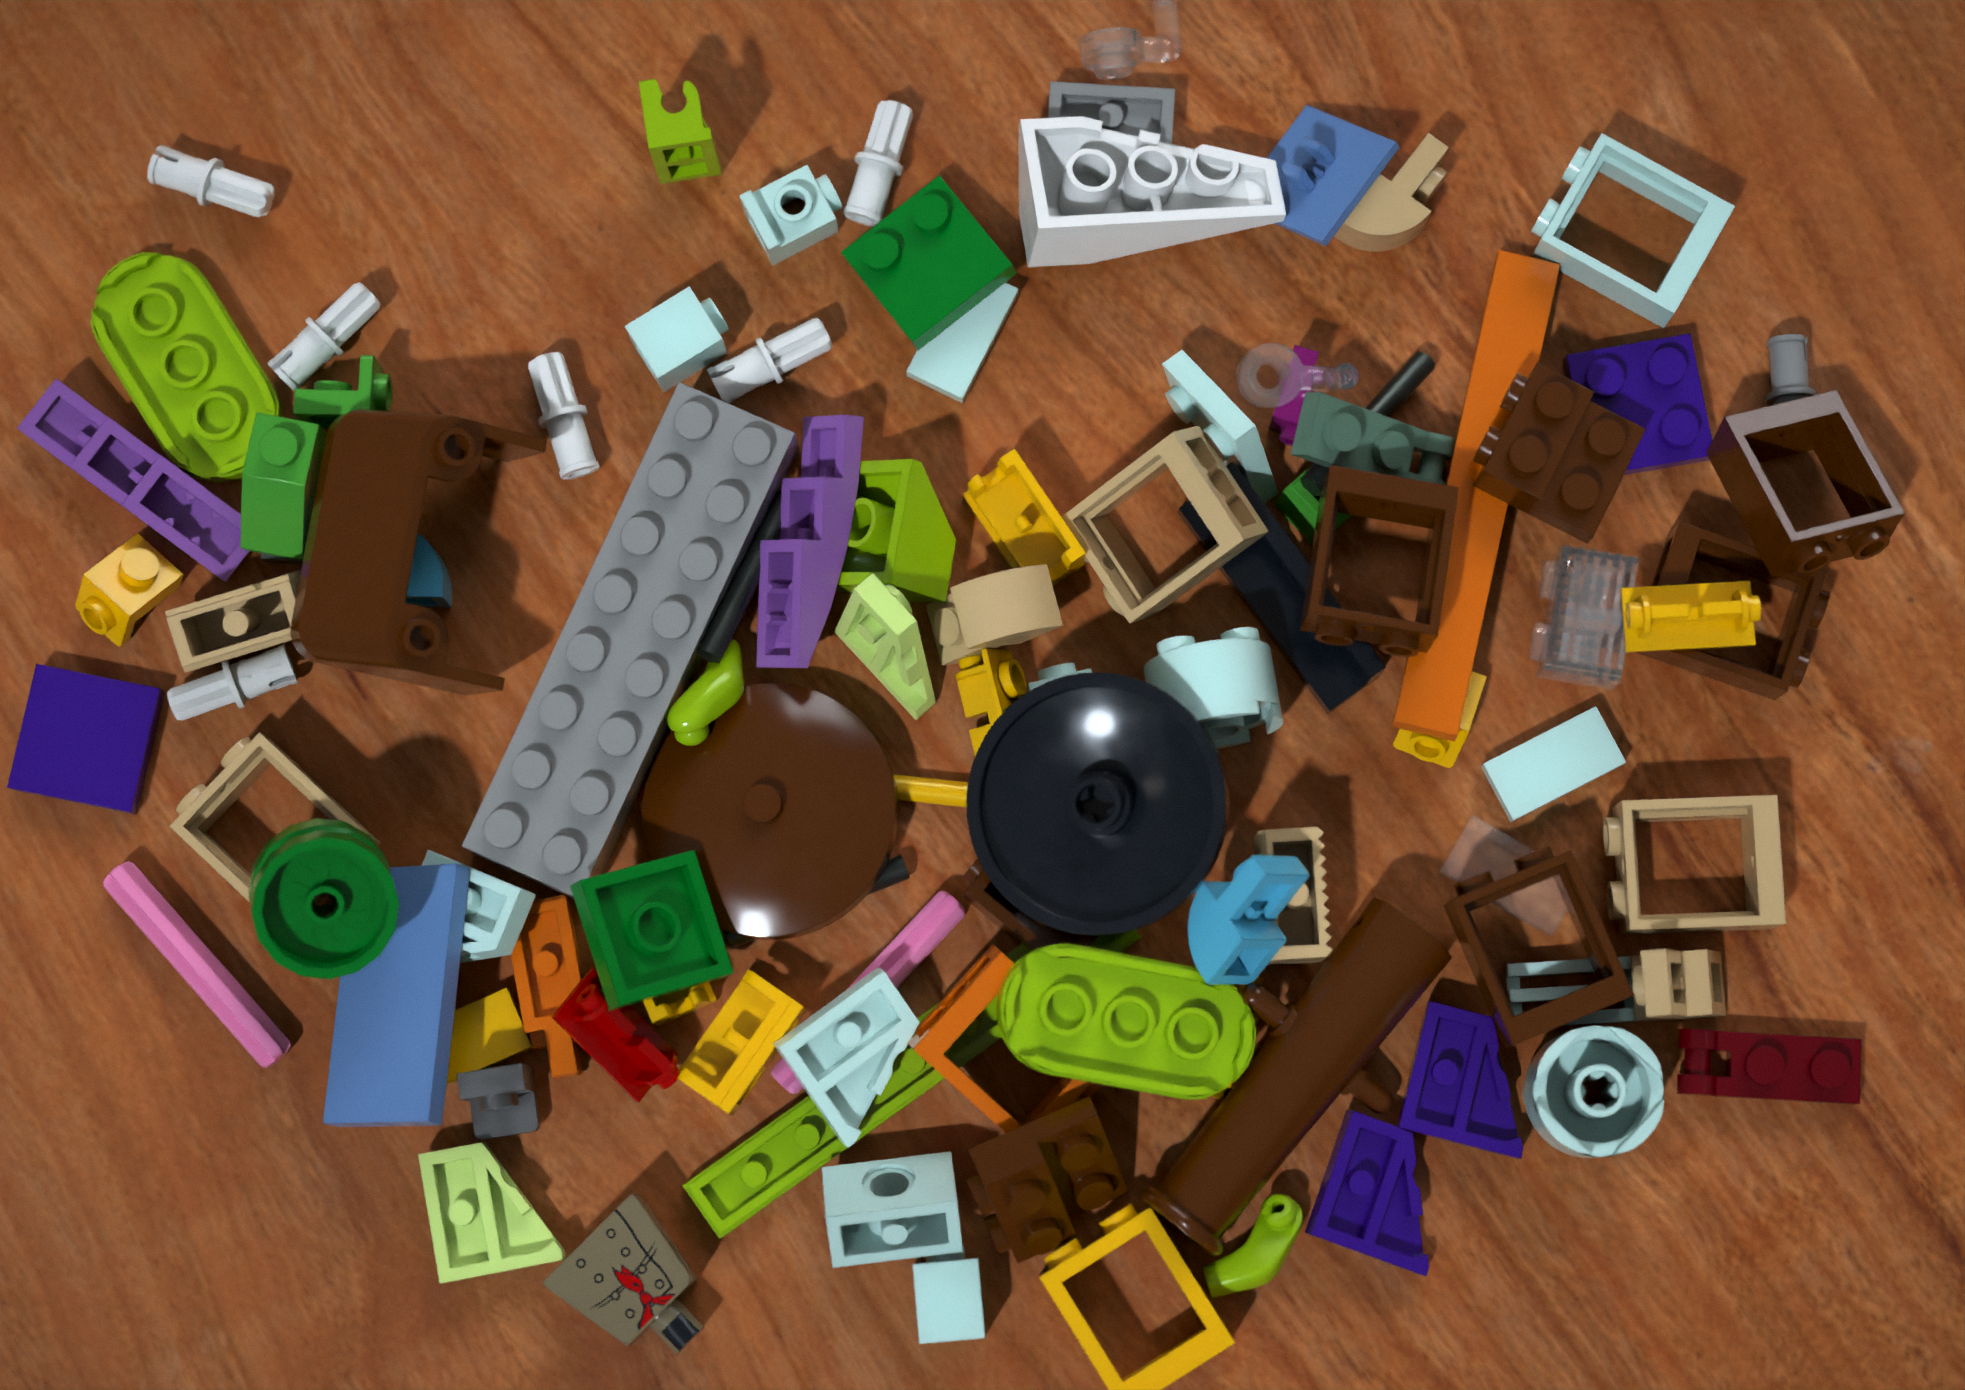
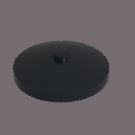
M1101 672L1080 673L1064 676L1034 688L1016 700L994 722L985 735L972 764L966 798L967 821L972 844L982 868L993 885L1013 906L1034 920L1057 930L1083 935H1113L1137 930L1163 919L1189 900L1200 888L1203 881L1210 874L1224 843L1228 826L1229 790L1224 766L1212 738L1197 717L1180 701L1156 686L1133 677Z

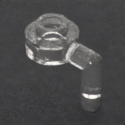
M1151 0L1156 37H1141L1140 31L1125 27L1101 29L1082 36L1079 40L1082 67L1089 71H1095L1096 77L1099 79L1112 80L1131 75L1133 73L1132 67L1141 62H1172L1177 60L1182 53V43L1176 0Z
M1266 343L1249 350L1239 362L1236 373L1237 385L1243 397L1251 404L1260 408L1283 406L1292 401L1300 391L1336 393L1354 387L1359 379L1358 370L1352 364L1343 363L1333 367L1302 365L1300 358L1292 349L1279 343ZM1262 365H1270L1277 371L1278 381L1271 389L1262 387L1257 380V372Z

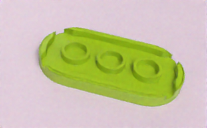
M140 253L122 260L106 273L96 291L98 296L95 300L94 309L92 308L91 326L98 345L159 445L173 463L187 474L204 481L230 482L241 479L256 412L283 417V408L276 389L206 277L193 264L179 257L175 258L170 255H162L161 253Z
M1048 945L1024 955L1006 974L997 997L996 1016L1001 1036L1012 1054L1029 1068L1047 1075L1171 1098L1198 1100L1221 1092L1220 1090L1227 1088L1232 1081L1235 1082L1247 1069L1256 1042L1254 1017L1248 1004H1244L1242 996L1236 991L1238 989L1233 984H1206L1196 967L1081 945Z

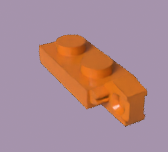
M565 894L533 901L511 954L524 1032L530 1035L534 1050L547 1047L552 1077H556L557 1080L583 1075L579 1045L552 1019V1015L583 978L570 900Z

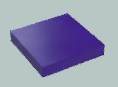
M36 664L7 788L136 815L165 691L156 687Z

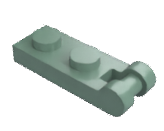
M1305 392L1291 455L1328 468L1330 465L1445 485L1446 482L1442 481L1446 460H1451L1456 439L1422 430L1322 392ZM1413 452L1421 454L1417 474L1409 471Z

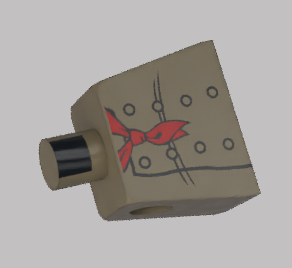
M631 1194L542 1282L551 1292L627 1346L633 1345L651 1328L677 1355L704 1328V1325L679 1301L698 1278L639 1194Z

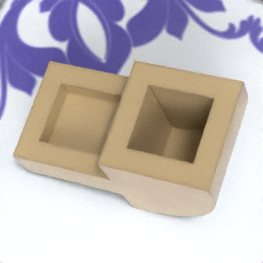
M1428 133L1392 181L1380 173L1334 237L1351 247L1375 252L1392 250L1413 240L1425 228L1431 214V210L1417 201L1416 198L1418 197L1424 203H1427L1445 180L1448 172L1441 168L1449 147Z
M1047 564L1009 569L960 583L950 588L951 594L947 595L946 602H931L926 605L941 666L959 664L958 661L960 659L981 655V650L985 648L995 649L1004 645L1021 644L1063 626Z
M1655 949L1640 951V955L1630 956L1635 1021L1726 1016L1721 952L1709 949L1690 951Z

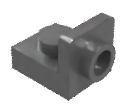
M520 1063L457 1074L460 1100L470 1102L474 1135L477 1139L485 1140L535 1132L540 1128L532 1066Z

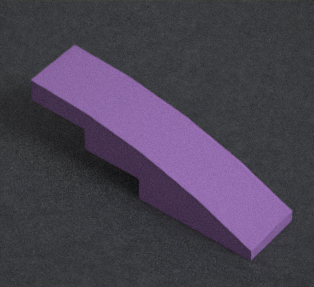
M58 379L53 381L17 427L19 431L224 582L227 581L249 552L240 548V513L165 457L159 455L109 416L107 417Z
M829 415L803 417L801 477L782 478L780 540H760L756 667L808 668L831 610L848 548L859 484L863 416Z

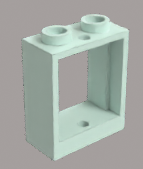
M1601 133L1591 151L1579 146L1561 179L1572 185L1562 203L1559 204L1549 199L1531 232L1542 238L1532 256L1537 259L1560 264L1559 271L1664 329L1676 312L1735 206ZM1598 172L1694 224L1656 292L1560 240L1561 235Z

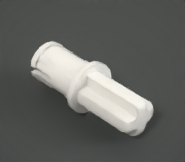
M893 100L881 101L878 104L864 151L857 152L854 159L859 164L847 205L843 210L844 216L854 222L872 227L882 220L894 177L902 175L903 166L899 163L913 118L912 109L905 104Z
M160 145L156 148L157 155L153 154L150 159L147 171L149 183L175 189L196 197L199 205L209 207L214 202L254 217L267 215L272 207L275 189L271 184L226 169L223 161L217 158L206 161Z
M353 284L316 321L308 317L305 320L308 325L267 364L295 392V389H300L311 375L335 354L341 357L345 353L340 346L379 310L381 305L379 300L364 284Z
M813 318L765 343L759 337L755 339L758 345L728 361L726 360L714 367L708 368L707 371L722 401L731 403V401L743 396L745 393L773 380H776L777 384L783 382L780 375L828 352L832 348V341L823 323L818 318Z
M560 352L539 355L529 362L528 368L543 414L538 419L539 426L548 430L560 469V478L568 480L593 473L600 466L598 461H596L583 420L588 411L585 405L578 404L565 358Z
M283 644L260 655L232 664L228 660L222 661L223 670L173 687L167 692V698L175 718L183 721L236 702L239 709L244 708V701L275 689L278 690L291 684H297L298 679L289 654Z

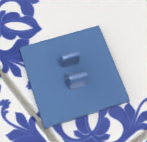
M1306 105L1267 157V159L1276 161L1286 210L1284 221L1274 224L1323 246H1327L1400 148L1399 145L1393 140Z

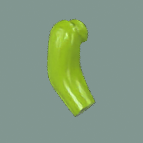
M731 639L720 663L708 662L704 673L669 709L667 715L668 726L674 731V736L679 743L686 746H695L702 743L709 735L708 724L735 705L743 695L744 677L741 647L736 640Z
M1281 1193L1268 1196L1261 1205V1211L1244 1245L1231 1254L1203 1266L1211 1298L1256 1288L1273 1280L1283 1266L1303 1225L1302 1209L1295 1200Z

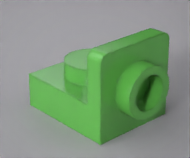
M361 355L358 391L352 390V385L341 381H317L314 383V389H295L293 414L300 421L319 424L323 429H329L333 421L339 416L355 410L390 411L392 405L391 375L383 374V368L374 355Z

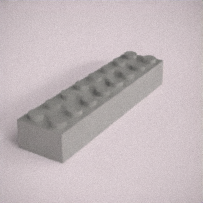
M678 382L464 839L462 847L472 854L561 894H566L572 899L574 897L570 885L579 880L603 874L648 777L654 758L670 729L667 722L669 709L689 688L702 660L697 654V650L776 492L782 487V478H786L797 455L799 445L795 432Z

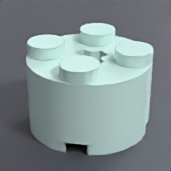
M1254 627L1231 629L1222 633L1219 640L1195 643V638L1192 636H1175L1164 639L1156 644L1158 656L1149 660L1144 666L1146 683L1169 693L1186 706L1205 727L1217 749L1251 741L1249 729L1264 723L1267 735L1275 732L1283 725L1271 649L1267 643L1260 641L1259 631Z
M1604 1025L1583 1026L1552 1038L1540 1048L1528 1067L1522 1098L1533 1127L1552 1147L1565 1154L1581 1158L1614 1156L1630 1151L1640 1145L1658 1125L1664 1107L1663 1074L1660 1063L1645 1042L1631 1032ZM1599 1078L1602 1079L1605 1085L1602 1087L1600 1095L1606 1102L1604 1105L1601 1103L1587 1105L1582 1099L1586 1093L1585 1087L1581 1084L1582 1081L1588 1082Z

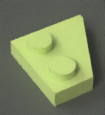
M872 573L854 588L834 632L915 720H918L935 705L936 700L917 620L911 615L912 609L905 596L892 585L884 586Z
M485 1142L418 1154L440 1284L566 1259L564 1248Z

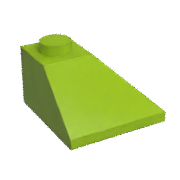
M914 459L860 461L859 484L851 531L836 588L837 592L852 594L854 588L873 573L884 586L889 584L897 588L908 602H946L956 538L922 462Z

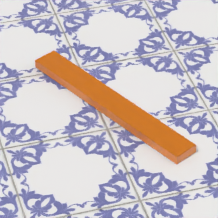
M1502 250L1498 251L1495 258L1445 485L1459 487L1438 636L1427 653L1418 651V655L1406 658L1391 727L1455 742L1458 736L1508 503L1473 486L1483 466L1472 460L1489 427L1491 426L1501 431L1510 412L1499 406L1516 373L1528 377L1535 365L1539 363L1560 268L1558 263Z

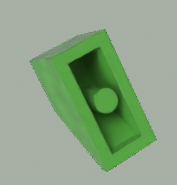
M256 412L242 472L241 549L303 562L327 435L319 424Z

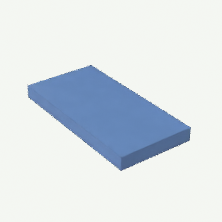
M459 864L389 867L399 900L396 929L380 956L358 972L340 977L323 1124L334 1127L442 1126L470 875L469 868Z

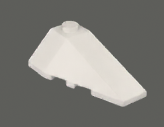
M1083 116L1020 119L1019 217L1028 267L1091 264L1283 222L1286 217L1275 160L1201 144L1196 149L1161 142L1159 141L1161 134L1140 130L1138 136L1102 128L1103 121Z

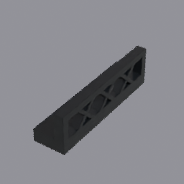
M1232 461L1226 466L1269 532L1221 566L1219 570L1325 712L1330 714L1377 680L1386 666L1368 642L1354 640L1352 645L1335 646L1316 640L1315 633L1300 631L1310 564ZM1190 500L1178 508V515L1205 551H1208L1217 544V541ZM1326 587L1324 606L1343 609Z

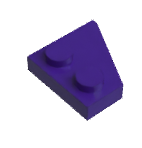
M1432 1001L1426 1003L1397 1127L1418 1134L1521 1159L1523 1145L1521 1137L1518 1138L1509 1099L1511 1098L1506 1072L1503 1071L1498 1052L1500 1047L1493 1017Z
M1346 1110L1305 1233L1426 1276L1429 1269L1428 1255L1423 1254L1419 1215H1423L1420 1189L1414 1181L1413 1171L1417 1163L1413 1132L1353 1110Z

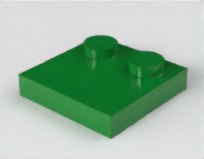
M940 175L841 252L848 264L918 351L1017 274L1013 264Z
M695 850L589 877L570 885L609 1011L718 980L734 973Z

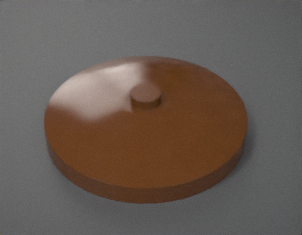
M761 683L744 686L743 695L737 703L708 724L709 735L702 743L695 746L683 745L676 740L672 730L656 754L646 780L642 802L644 839L651 861L695 850L720 930L746 938L761 940L799 937L834 923L855 908L868 895L882 875L893 851L899 821V799L894 774L884 750L867 726L852 711L829 696L809 688L792 684Z

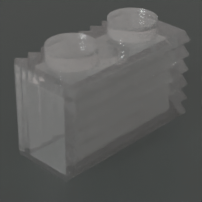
M1563 545L1556 553L1554 561H1544L1540 575L1538 597L1548 599L1545 623L1535 622L1529 647V660L1539 661L1537 678L1613 690L1621 683L1625 642L1620 589L1635 587L1639 563L1638 557Z

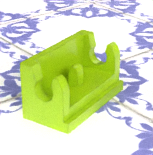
M657 80L639 81L648 149L660 183L664 184L722 175L721 164L711 128L707 126L703 119L700 98L696 87L690 81H684L683 94L687 99L686 106L680 112L669 113L662 107L664 98Z

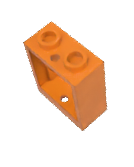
M992 944L919 1024L908 1044L1000 1129L1007 1133L1073 1104L1080 1095L1084 1098L1092 1096L1102 1085L1062 1078L1026 1119L1020 1123L944 1054L999 993L1006 974L1015 964Z

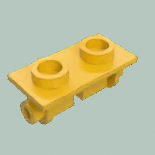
M1751 581L1628 587L1620 589L1625 653L1756 645L1754 622L1760 621L1761 603L1758 595L1752 596Z
M985 648L981 650L982 655H974L958 661L960 672L956 673L955 677L965 717L973 718L988 713L990 724L969 730L975 756L985 735L994 722L1026 692L1024 672L1018 661L1013 658L1011 651Z

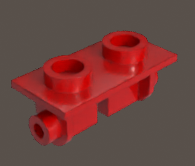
M590 968L552 1015V1019L635 1102L639 1103L654 1085L658 1084L662 1089L672 1086L678 1080L677 1077L681 1073L676 1066V1055L678 1053L630 1005L609 1011L598 973L594 968Z

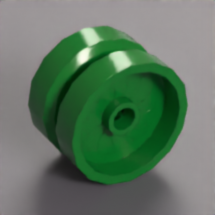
M316 818L289 825L265 844L252 866L248 894L258 941L277 964L299 976L330 980L356 973L381 955L395 932L399 900L387 857L370 835L347 822ZM320 893H330L328 904L315 905L314 898Z

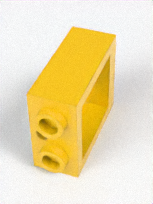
M1132 1203L1099 1223L1105 1234L1099 1239L1082 1248L1077 1238L1043 1258L1049 1270L1041 1274L1039 1278L1108 1390H1162L1235 1343L1151 1207L1137 1213ZM1145 1231L1204 1327L1121 1379L1062 1282Z

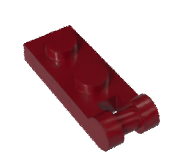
M1679 1029L1678 1049L1685 1050L1684 1074H1677V1094L1850 1105L1860 1104L1862 1039L1730 1032L1708 1029ZM1711 1051L1726 1052V1077L1710 1075Z

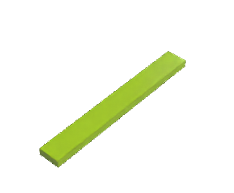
M1136 930L1113 935H1099L1090 947L1122 953L1139 941L1141 937ZM1022 943L1006 956L1013 963H1016L1024 955L1031 952V950ZM998 994L944 1053L959 1068L1002 1039L996 1016ZM938 1004L917 1018L919 1024ZM909 1044L904 1051L896 1056L892 1066L893 1073L881 1096L875 1095L858 1127L861 1133L856 1142L945 1079L918 1055ZM808 1096L688 1181L683 1187L718 1238L722 1239L848 1148L841 1143Z

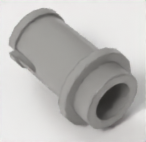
M1784 334L1771 337L1766 341V347L1769 352L1772 391L1766 395L1767 405L1771 406L1817 395V391L1810 388L1807 354L1808 338L1804 335Z

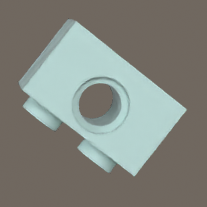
M951 1151L822 1167L825 1218L833 1268L963 1252Z

